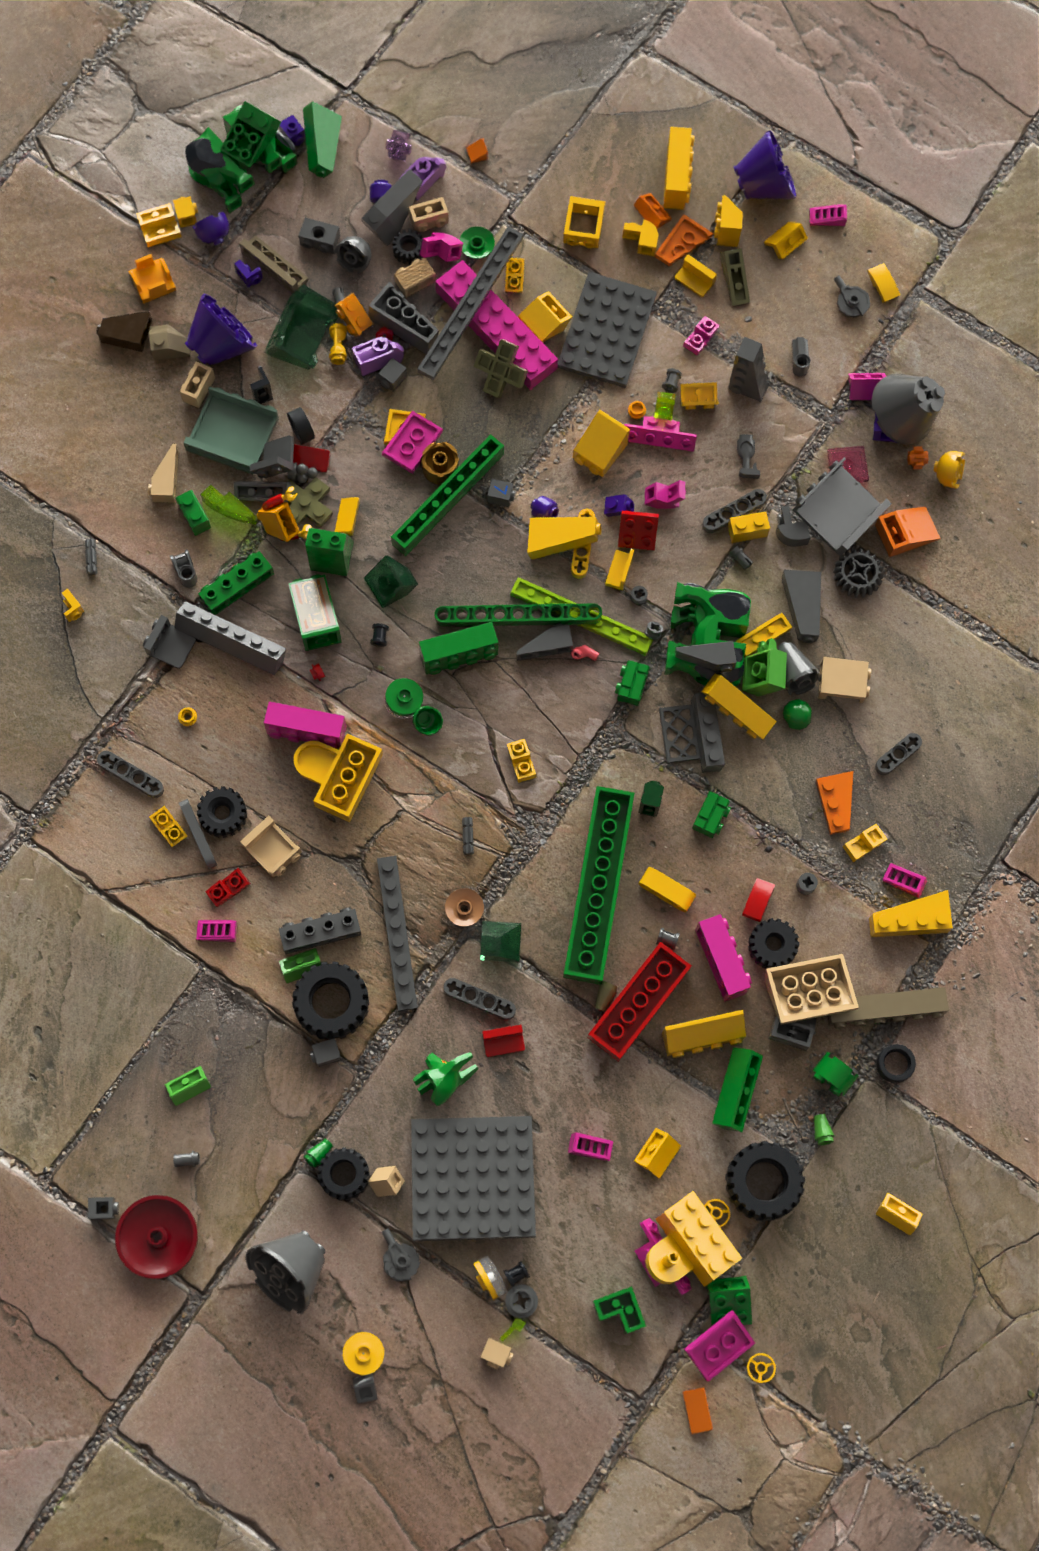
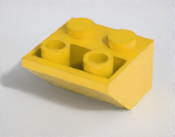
M722 195L721 202L717 204L714 238H717V246L738 247L742 231L743 212L726 195Z
M549 291L538 296L517 316L541 342L563 332L572 318Z

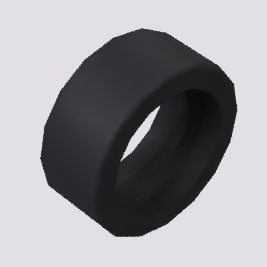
M301 407L287 413L289 423L302 445L315 439L312 426Z
M889 1045L877 1057V1071L887 1082L901 1083L910 1078L914 1073L916 1067L915 1056L904 1045ZM898 1052L905 1056L908 1066L903 1074L893 1075L887 1071L884 1062L888 1054Z

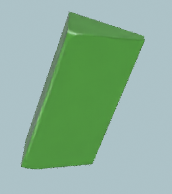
M316 948L280 960L279 964L286 983L301 979V975L305 971L311 970L310 967L314 965L316 967L320 966L321 961Z
M201 1065L165 1084L170 1098L176 1106L211 1088Z

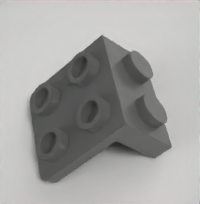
M289 435L266 442L264 444L263 461L250 464V472L257 474L260 478H268L292 471L294 438Z
M161 615L158 620L154 621L150 636L145 638L143 646L147 655L180 669L197 639L175 629L170 624L169 619Z

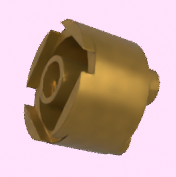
M447 442L431 443L423 451L422 471L426 479L434 484L441 486L459 467L457 451Z

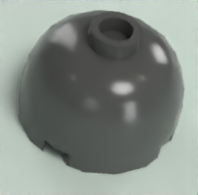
M349 236L336 246L335 253L337 252L338 256L336 260L348 272L352 273L354 270L361 273L369 265L371 248L362 238Z

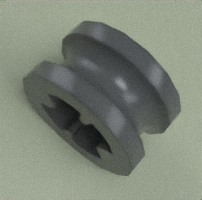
M643 586L634 587L631 591L632 602L638 605L646 602L648 596L646 588ZM642 592L640 599L636 598L634 594Z
M649 622L645 635L650 639L657 640L661 637L663 626L657 622Z

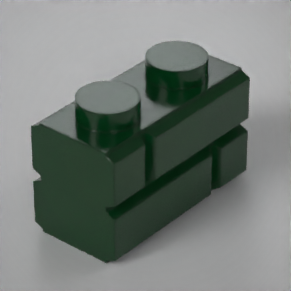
M651 780L645 783L638 811L640 814L652 817L658 815L664 786L660 785V782Z

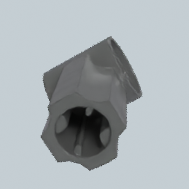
M797 337L792 340V371L796 376L802 377L808 373L811 360L808 351V339Z

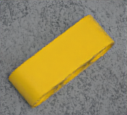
M652 867L647 868L638 883L643 889L685 913L696 898V894Z

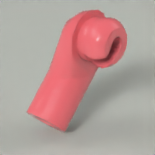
M586 645L576 647L571 652L572 658L576 660L589 657L596 661L600 654Z

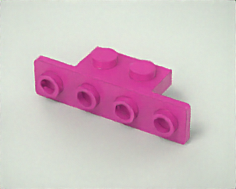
M644 416L643 426L624 424L630 429L628 442L692 452L695 449L697 435L679 432V421Z
M651 1218L642 1221L640 1225L650 1242L634 1252L656 1287L661 1283L657 1282L649 1274L646 1267V1256L648 1251L662 1240V1237L658 1232L656 1223ZM686 1275L674 1282L681 1295L692 1290Z

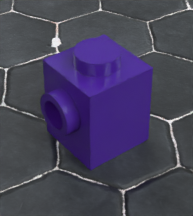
M293 114L281 121L279 132L289 138L294 146L300 145L306 140L305 130Z

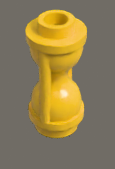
M335 323L329 327L331 339L334 341V345L330 349L329 359L332 364L342 365L347 359L346 349L342 345V341L346 338L347 328L341 323Z

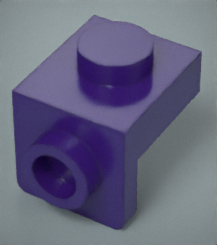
M625 494L605 498L604 514L607 517L621 515L622 510L634 511V502Z

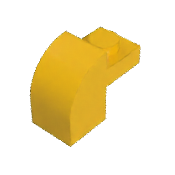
M644 219L642 225L624 223L622 238L639 241L637 254L655 256L658 231L654 224Z

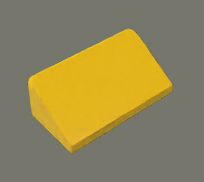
M341 498L334 532L353 536L360 504L359 498Z
M889 1193L886 1194L876 1212L877 1216L908 1235H911L916 1230L923 1215Z

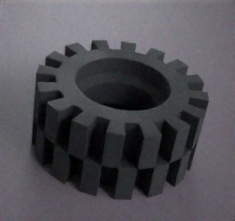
M404 229L402 230L403 234L399 231L397 236H394V241L392 242L393 253L399 262L403 260V264L406 265V262H409V265H411L412 261L422 259L420 250L423 238L416 230L412 233V229H409V232H406ZM405 243H413L416 246L412 251L402 249V245Z

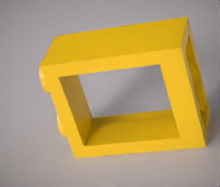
M570 196L563 243L571 246L581 245L587 248H598L605 201ZM572 212L598 216L596 233L589 234L569 231Z

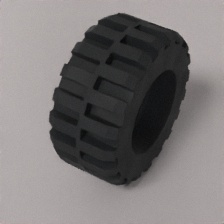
M322 962L320 966L316 967L314 965L310 967L311 970L305 971L301 975V980H297L295 984L296 989L292 995L293 1009L301 1026L309 1034L315 1035L322 1040L324 1038L329 1040L334 1038L343 1039L346 1038L347 1034L356 1032V1028L358 1026L361 1027L365 1016L367 1017L369 1005L368 991L359 973L350 969V966L346 964L340 965L339 962H333L332 964ZM339 984L349 994L350 1002L348 1009L344 1014L333 1019H325L319 1016L312 1005L314 993L323 985Z
M755 1142L743 1148L730 1162L725 1180H727L726 1192L730 1195L731 1203H734L736 1209L739 1212H743L746 1217L754 1218L756 1221H773L790 1213L800 1202V1197L804 1193L803 1184L805 1183V1177L802 1174L804 1170L802 1165L798 1164L796 1155H792L787 1147L783 1148L779 1143ZM761 1162L771 1163L776 1166L784 1180L781 1193L775 1199L768 1201L754 1197L746 1184V1177L750 1168Z

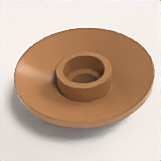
M461 888L453 891L448 896L445 903V912L453 924L468 927L481 919L484 912V903L476 891ZM467 906L468 911L462 912L461 907Z

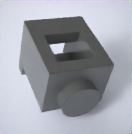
M114 1197L88 1198V1219H115V1214H119V1202H115ZM104 1205L108 1206V1211L106 1213L102 1212V1207Z

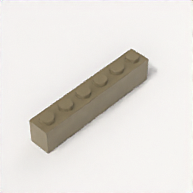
M946 987L856 996L859 1009L827 1015L829 1026H835V1028L847 1027L846 1024L853 1023L854 1026H864L866 1022L872 1021L874 1024L886 1023L885 1020L893 1019V1022L905 1021V1018L911 1017L913 1020L925 1019L924 1016L932 1015V1018H941L949 1011Z

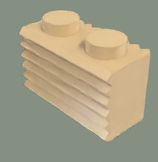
M426 258L416 259L410 266L399 268L394 274V280L405 298H408V296L435 283L436 273Z

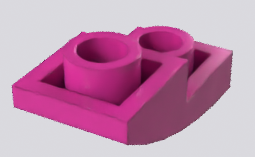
M704 316L696 325L693 333L685 340L683 347L698 356L720 325Z

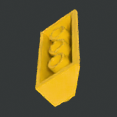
M743 1010L666 1026L662 1036L667 1056L672 1055L673 1058L684 1056V1052L692 1051V1054L703 1052V1048L711 1047V1050L722 1048V1044L730 1043V1045L742 1043V1040L746 1037Z

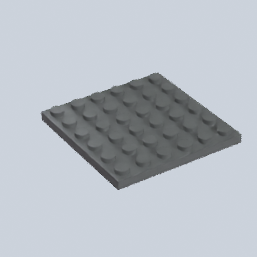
M532 1116L411 1119L413 1241L536 1238Z

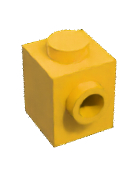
M190 196L173 200L180 228L195 225L197 223L195 214L198 213L196 202L192 203Z

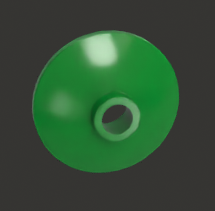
M473 226L466 229L459 239L463 242L462 252L472 259L487 257L495 247L493 234L481 226Z

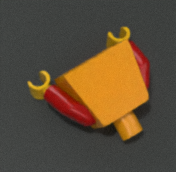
M289 487L284 495L278 494L269 498L263 503L262 508L257 513V519L262 522L265 531L286 542L299 539V537L307 539L308 529L312 527L306 524L303 526L302 531H300L288 502H285V500L294 501L297 494H290L294 487Z

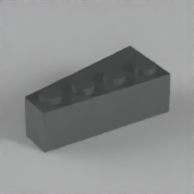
M389 281L370 303L368 308L369 318L378 325L391 329L394 335L427 355L438 337L439 330L424 315H420L413 304L410 305L404 299L405 296L401 292H397L394 289V285Z
M744 337L735 357L728 389L733 393L745 395L759 402H762L769 386L768 374L765 372L766 364L763 362L764 353L761 343Z

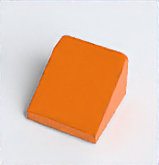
M483 138L466 147L471 164L488 159V151Z

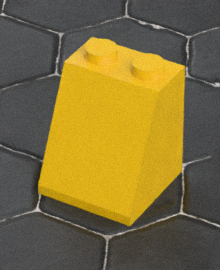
M599 410L573 450L575 462L589 468L594 475L603 477L628 445L630 429L602 410Z

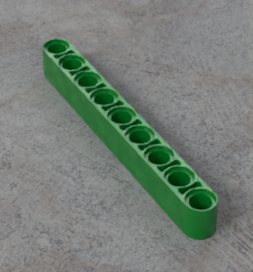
M595 603L440 606L435 610L434 616L437 624L442 627L478 626L492 622L493 626L577 625L599 623L602 619V608ZM576 610L580 615L577 618H573L570 616V613ZM592 610L598 611L599 615L597 617H591L589 616V612ZM519 611L524 615L522 618L516 619L513 616L514 613ZM535 611H540L542 616L534 618L532 614ZM554 611H559L561 616L553 618L551 614ZM479 612L486 614L485 618L481 620L477 619L476 615ZM497 612L505 614L502 619L495 618ZM441 613L448 614V618L445 620H440L438 617ZM459 613H466L467 617L460 620L457 618Z

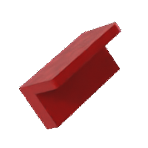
M522 1024L482 1031L486 1057L525 1050Z

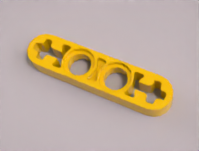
M583 509L578 517H585V515L595 517L594 512L590 509ZM591 544L574 548L571 574L577 579H582L587 575ZM583 548L587 551V554L579 556L577 550ZM579 561L582 562L581 573H577Z

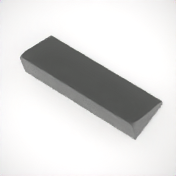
M237 481L234 482L235 501H267L278 494L284 495L290 487V482Z

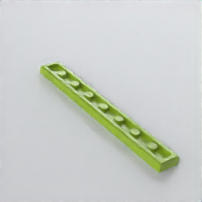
M519 577L510 592L511 596L529 604H577ZM576 610L570 613V616L573 618H577L580 615ZM593 610L589 612V616L591 617H597L599 615V613ZM559 611L552 612L555 616H561ZM602 615L601 621L597 624H577L586 630L644 656L647 655L653 639L648 638L644 633Z

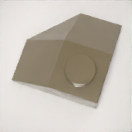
M168 324L151 326L149 328L150 347L154 361L190 356V350L185 345L187 337Z

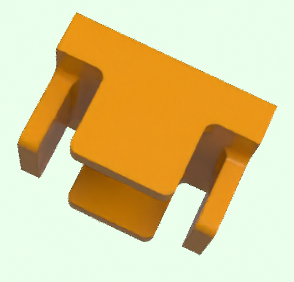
M149 254L135 260L136 268L128 271L143 304L176 291L170 271L162 258L153 260L152 255Z

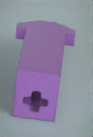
M421 157L407 169V171L411 169L423 181L415 198L417 201L440 177L444 176L446 163L443 159Z
M378 337L352 347L354 360L362 376L384 368L391 358L401 363L404 357L403 347L397 342H392L384 337Z

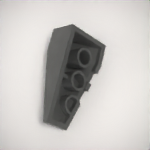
M411 169L361 218V222L387 247L394 240V236H397L399 231L401 232L409 214V206H412L423 182Z

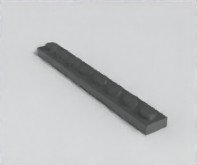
M396 856L377 858L398 1012L418 1009Z

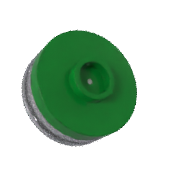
M400 678L394 680L386 690L384 697L385 707L391 715L397 718H411L414 712L422 706L423 691L419 684L411 679Z

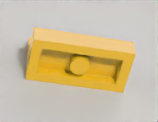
M787 222L766 239L764 243L774 248L778 259H784L805 242L808 237L801 223Z
M687 255L683 261V267L675 275V280L700 297H704L715 284L717 274L690 255Z
M631 549L630 553L619 550L615 551L605 586L623 591L635 550Z
M655 1128L634 1162L649 1170L657 1178H661L681 1145L668 1133Z

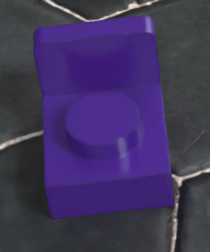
M241 260L234 263L237 275L248 288L258 284L263 278L260 267L251 271L250 267L247 264L244 265Z

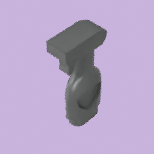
M741 434L737 440V452L742 458V468L740 469L739 476L742 478L759 479L760 471L756 467L757 463H754L753 469L750 468V458L755 453V440L753 435Z

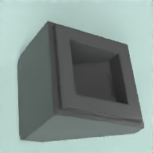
M373 1374L353 1378L357 1404L378 1399Z

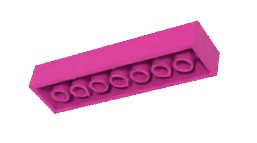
M462 260L435 281L436 292L455 310L477 274ZM490 290L468 326L495 354L500 339H505L519 346L513 364L528 370L524 384L532 390L557 370L558 358Z

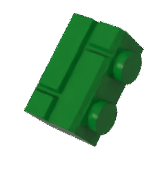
M192 490L175 498L194 536L211 528L209 519Z
M631 660L627 661L626 666L622 665L620 676L623 679L621 683H617L615 693L618 694V701L639 706L649 672V665Z
M709 791L692 829L710 838H713L715 833L719 835L724 825L720 822L723 817L727 818L731 807L728 806L730 800Z

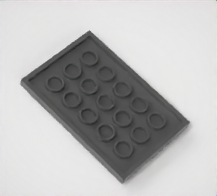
M588 272L558 360V368L626 388L657 296V291Z

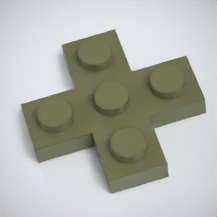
M500 339L495 355L486 350L479 349L473 367L488 373L483 388L484 392L501 398L506 382L518 388L523 387L528 370L513 364L519 346L505 339Z
M316 477L303 490L289 479L290 487H294L290 494H297L294 501H288L297 525L299 526L308 517L318 526L322 527L333 515V512L320 502L330 491V487Z

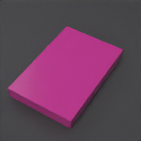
M412 410L383 450L382 456L413 474L422 462L424 449L429 444L437 441L443 433V429Z
M731 1310L684 1348V1350L704 1379L709 1382L751 1348L755 1342L737 1315Z

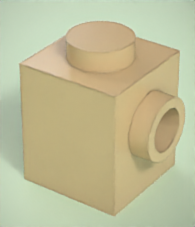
M488 1338L480 1358L488 1361L486 1365L498 1370L499 1366L503 1368L505 1364L509 1365L513 1353L510 1352L511 1347Z

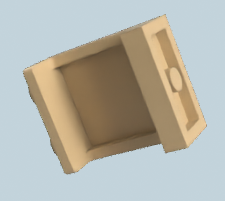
M823 657L820 664L822 678L819 682L818 698L826 699L827 696L859 699V703H863L870 693V686H867V680H870L871 669L868 668L869 662Z
M269 815L240 841L242 847L273 879L276 876H281L286 871V867L291 862L295 863L302 853L301 848L293 843Z

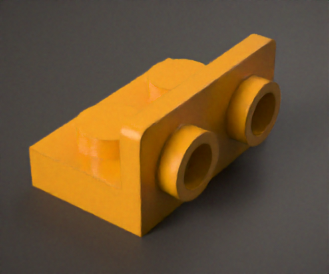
M351 293L335 305L337 315L340 319H344L347 324V331L351 335L360 336L361 332L373 325L354 293Z

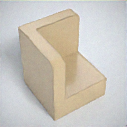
M396 1166L377 1168L368 1181L378 1197L396 1195L405 1182Z

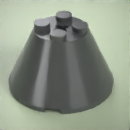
M891 374L884 377L877 383L872 395V410L876 412L879 420L877 421L878 426L890 439L897 443L910 445L920 442L930 432L943 406L945 390L936 381L927 376Z
M302 1230L300 1233L252 1246L246 1252L245 1259L248 1270H253L257 1277L254 1281L274 1303L286 1311L290 1312L293 1309L297 1311V1314H301L307 1310L325 1262L324 1254L326 1251L321 1244H316L310 1238V1235Z

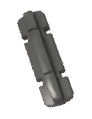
M94 539L85 540L86 572L88 575H96V542Z
M464 817L462 819V827H464V855H472L474 853V846L472 845L473 819L471 817Z

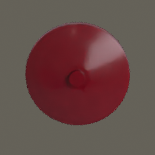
M164 1195L147 1196L131 1204L122 1214L115 1232L116 1250L123 1264L133 1273L149 1279H162L181 1271L192 1259L198 1243L197 1223L191 1211L180 1201Z

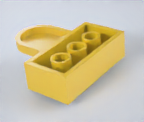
M347 734L339 750L319 741L303 743L294 754V765L296 771L302 777L321 785L314 799L315 807L350 822L377 769L383 752L381 748Z
M692 1191L656 1218V1221L667 1236L648 1251L646 1267L651 1277L662 1284H672L692 1270L705 1287L740 1261L742 1257L694 1191Z

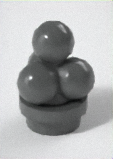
M293 463V470L287 472L288 479L298 481L301 484L305 483L308 477L314 479L318 475L316 468L311 467L308 469L305 464L297 465V463Z

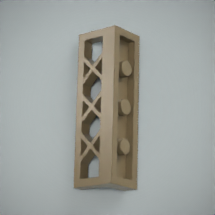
M256 235L249 242L245 238L240 242L241 252L293 295L308 281V277ZM258 243L261 246V251L253 245ZM266 255L274 256L275 262L269 259ZM285 265L288 268V272H285L279 266ZM292 276H298L301 280L297 283Z

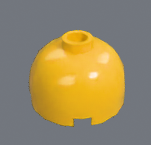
M949 451L944 453L939 461H935L933 471L937 472V479L942 485L954 489L959 487L960 484L956 483L958 479L962 480L965 459H962V456L965 455L964 452Z

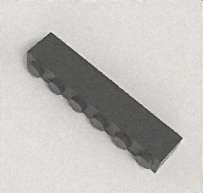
M186 601L176 612L174 628L273 675L283 665L286 648Z

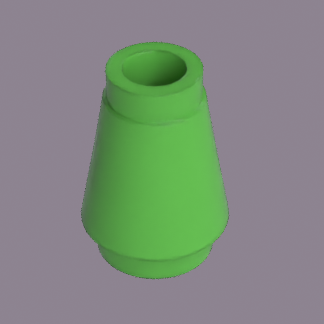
M825 1114L814 1116L815 1141L820 1146L833 1143V1137L835 1136Z

